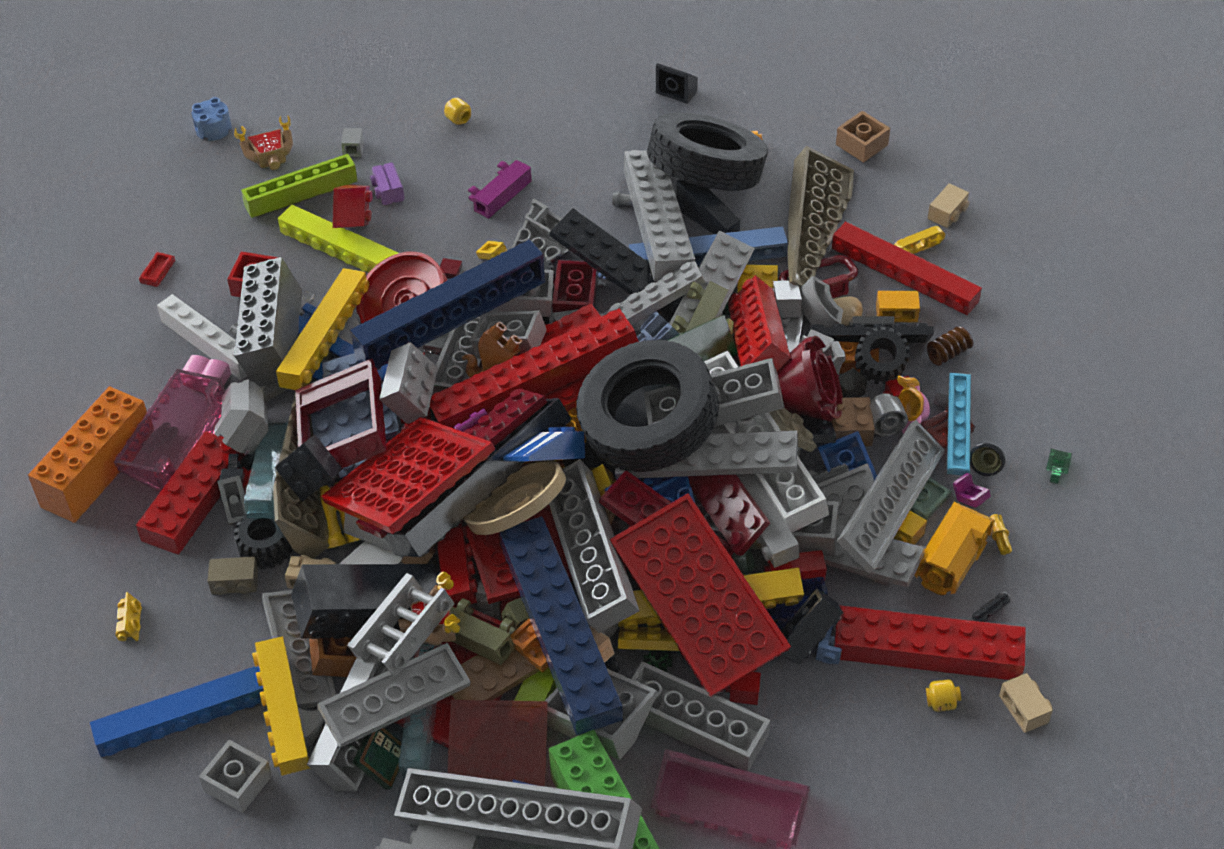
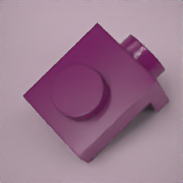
M970 473L964 474L953 482L957 501L974 508L980 506L991 497L989 489L973 483Z

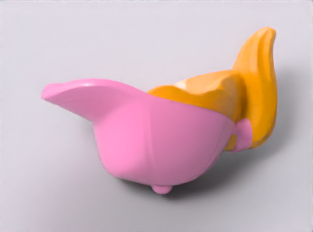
M898 376V383L904 387L898 398L901 400L908 417V423L902 430L905 433L913 421L917 420L920 424L928 419L930 405L926 396L920 392V383L917 379Z

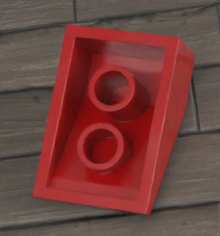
M344 185L334 188L332 228L368 225L372 218V212L369 210V202H372L370 186Z

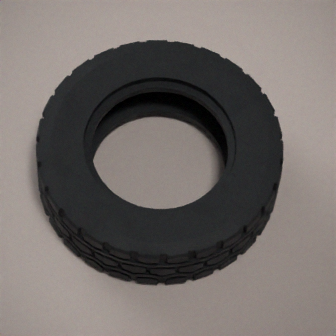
M676 112L661 115L654 121L647 155L657 168L679 180L709 189L740 191L753 188L760 182L768 149L760 137L737 124L703 114Z
M647 340L622 347L607 355L596 364L589 375L586 376L582 387H580L576 407L581 428L591 448L599 458L621 470L646 472L675 465L679 461H683L691 456L693 452L703 445V442L707 440L716 424V417L719 414V398L709 369L696 352L685 345L682 346V344L672 341ZM653 384H665L681 391L680 399L673 411L654 424L630 427L615 421L617 409L622 401L639 388Z

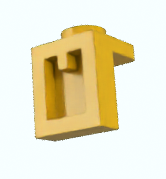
M487 241L476 251L479 259L490 260L506 252L507 249L504 242Z

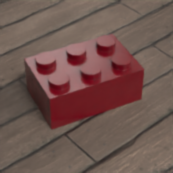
M558 260L552 300L553 313L576 310L592 304L595 308L598 271L584 261Z

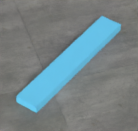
M949 374L947 474L964 475L970 473V374Z

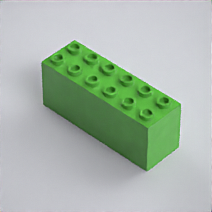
M594 729L549 748L551 779L556 788L631 798ZM640 815L632 849H659Z

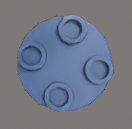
M213 97L210 100L192 105L191 114L196 135L199 138L204 139L203 137H205L209 141L222 139L229 134L228 130L232 128L228 107L219 98Z

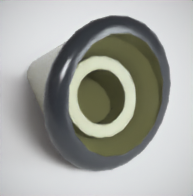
M983 442L974 446L970 451V466L976 473L982 476H994L1004 468L1005 455L996 444Z

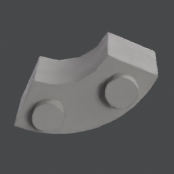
M812 276L799 288L801 308L812 325L822 324L824 327H833L835 324H841L843 309L832 299L829 285Z

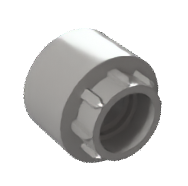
M880 394L871 400L869 406L872 411L875 434L879 436H892L906 427L908 417L899 398L890 394Z

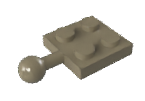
M785 408L769 412L781 431H797L798 447L812 452L817 447L813 441L814 436L803 426L802 423L804 421L798 414L789 413Z

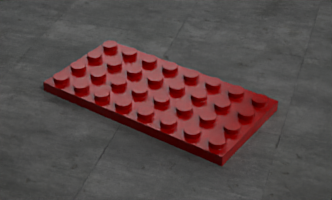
M688 493L609 539L624 566L710 697L720 693L791 648Z

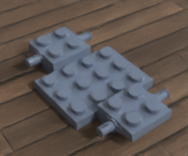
M349 354L322 363L323 378L359 364L355 354ZM369 390L311 414L313 433L325 447L373 428ZM383 403L387 440L397 436L401 429L398 415ZM365 460L343 468L339 472L340 480Z

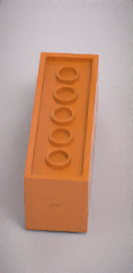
M110 386L100 395L28 474L40 508L73 523L77 522L141 449L139 443L153 433L143 400Z

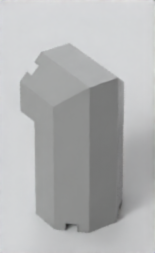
M248 379L241 383H231L223 394L222 415L215 426L214 434L217 437L221 434L224 437L222 442L240 453H245L248 450V454H253L268 432V408L263 387Z

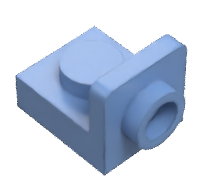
M831 627L827 631L825 638L819 642L816 660L827 664H839L842 649L833 646L835 636H831Z

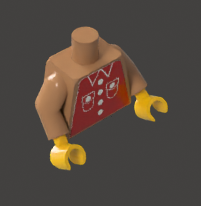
M287 115V123H282L281 116L279 117L280 126L284 131L277 129L249 136L247 140L245 139V127L241 126L242 134H238L235 128L234 136L240 139L241 142L239 144L244 156L250 161L257 163L260 168L270 167L272 170L278 169L281 163L286 162V155L290 153L293 147L292 133L289 130L291 125L290 117Z
M441 572L436 579L439 585H435L428 594L435 596L441 588L450 590L453 587V581L450 580L451 576L446 572ZM421 601L413 602L410 605L411 611L420 615L428 604ZM449 610L424 643L438 646L442 642L456 641L455 633L460 631V626L458 625L460 619L451 614ZM404 618L398 619L400 631L405 633L413 622Z

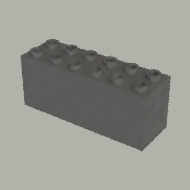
M282 257L245 266L243 273L234 357L250 380L261 387L278 382L276 370L298 338L302 288Z

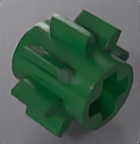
M649 650V655L643 656L645 663L667 672V667H672L673 659L670 658V650Z

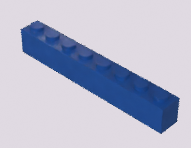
M254 666L89 722L100 757L111 756L130 747L134 748L142 743L161 739L165 735L184 731L200 723L204 724L212 719L231 715L235 711L251 708L262 703L260 692H263L264 688L258 685L256 672H260L259 666Z

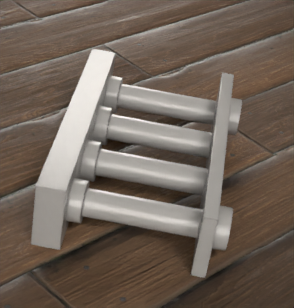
M406 573L347 646L363 662L371 654L383 659L382 663L392 676L396 677L455 603L443 588L435 596L422 592L423 589L415 578ZM415 600L428 604L420 615L407 610ZM401 617L413 622L405 633L393 628ZM385 636L398 641L390 652L378 646Z

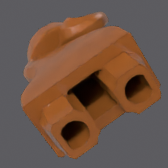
M499 321L486 330L479 339L478 350L483 369L478 367V360L473 354L462 356L463 360L468 361L465 368L467 375L472 377L516 356L520 352L519 348L522 340L516 335H512L508 340L503 335L507 328Z

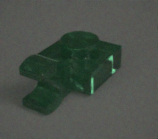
M1051 448L1046 467L1047 470L1052 471L1050 482L1058 484L1061 473L1068 474L1072 453Z

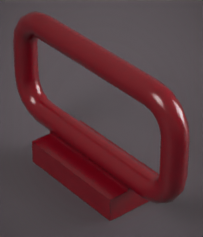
M844 255L824 258L819 268L835 263H843L850 271L848 274L822 280L829 285L832 298L848 294L849 282L858 276L856 265L850 258ZM788 269L780 274L779 281H788Z

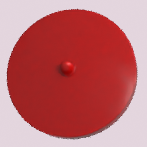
M402 252L384 259L366 276L369 288L362 296L360 304L356 306L361 324L446 282L447 277L444 271L434 259L420 252Z

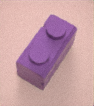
M387 163L383 166H374L372 168V175H370L372 187L376 186L374 188L376 198H380L383 205L403 201V186L394 164Z

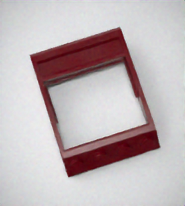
M372 358L295 390L298 447L311 438L309 414L369 390L373 428L329 445L326 449L342 468L387 451L383 402L379 399L382 390L381 378Z

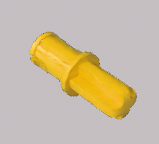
M993 514L990 516V518L995 519L991 534L992 539L996 541L1001 555L1010 554L1012 548L1008 539L1009 531L1004 526L1002 516L1000 514Z

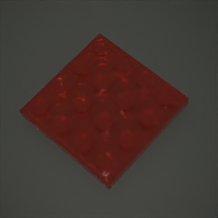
M451 700L447 773L513 782L514 779L545 787L548 701Z

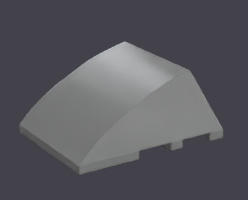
M533 198L531 202L532 207L525 216L524 225L519 230L512 248L530 239L543 253L546 261L549 260L552 264L569 251L549 236L550 231L563 218L549 211L548 206Z

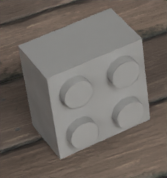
M228 740L201 773L199 779L204 792L244 813L272 777V772L268 760Z

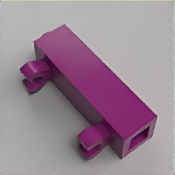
M515 160L511 165L504 161L497 164V167L501 169L497 172L498 176L482 190H479L476 186L468 189V192L471 193L468 199L473 202L474 211L488 219L532 182L530 166L518 160Z

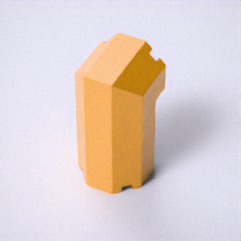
M954 502L924 549L925 554L914 576L916 578L920 576L923 580L921 582L922 586L939 595H946L949 591H951L950 594H955L974 561H977L987 545V537L993 531L995 519Z

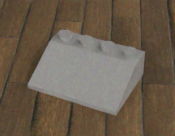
M607 669L622 703L623 721L594 731L607 754L620 760L635 743L658 692L651 687ZM556 688L540 706L545 723L548 727L571 738L577 737L558 688Z

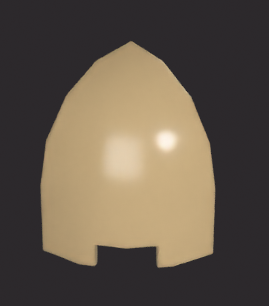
M841 297L833 299L843 309L841 324L847 326L853 316H862L863 307L858 298Z

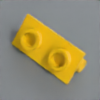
M126 592V598L121 599L118 603L117 619L119 622L116 625L115 636L119 641H126L128 637L139 641L142 606L140 601L128 592Z

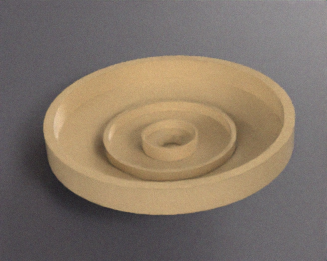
M555 460L534 461L524 464L518 472L511 474L507 478V482L504 485L493 490L491 497L481 501L477 505V509L471 514L466 515L464 520L470 530L477 535L494 534L516 526L538 513L559 494L565 484L566 475Z

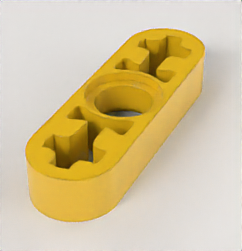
M933 226L900 239L894 245L915 254L940 244L945 238V233L939 226Z

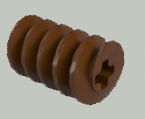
M955 327L953 330L942 334L927 344L928 357L933 364L941 366L942 362L946 363L949 359L960 355L961 352H965L967 348L971 349L974 346L973 338L965 328Z

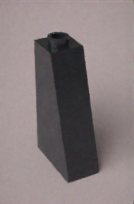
M682 180L677 181V202L681 213L713 234H718L719 231L723 233L740 232V219L708 188L693 185Z

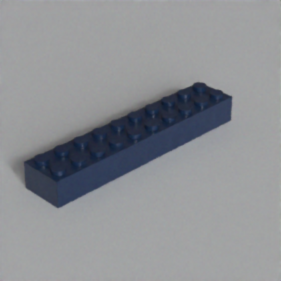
M529 239L357 325L350 330L356 360L362 363L372 358L376 369L388 364L392 350L410 342L416 348H419L545 283L543 253Z
M543 516L519 523L516 526L499 532L501 549L576 736L623 721L622 703Z

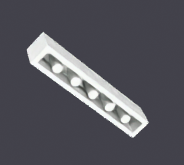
M173 294L157 305L162 323L211 359L228 363L231 373L240 380L247 377V374L234 357L236 342L234 338Z

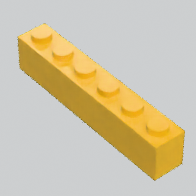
M283 636L256 642V652L252 653L255 667L259 666L260 672H256L258 685L264 688V691L260 692L262 706L267 705L268 709L267 712L263 713L266 726H271L272 732L267 734L270 747L275 746L276 752L271 753L274 768L279 767L282 776L311 769L307 765L309 758Z

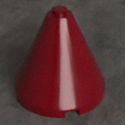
M818 336L805 338L790 352L791 358L777 371L784 408L789 413L832 421L839 419L842 415V410L837 411V405L843 404L842 392L831 355L825 356L822 348H825L826 345Z

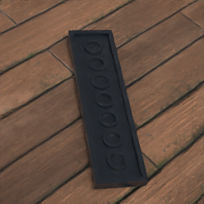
M574 208L549 233L551 238L630 295L639 293L650 283L658 282L653 279L648 261ZM684 295L656 312L670 323Z

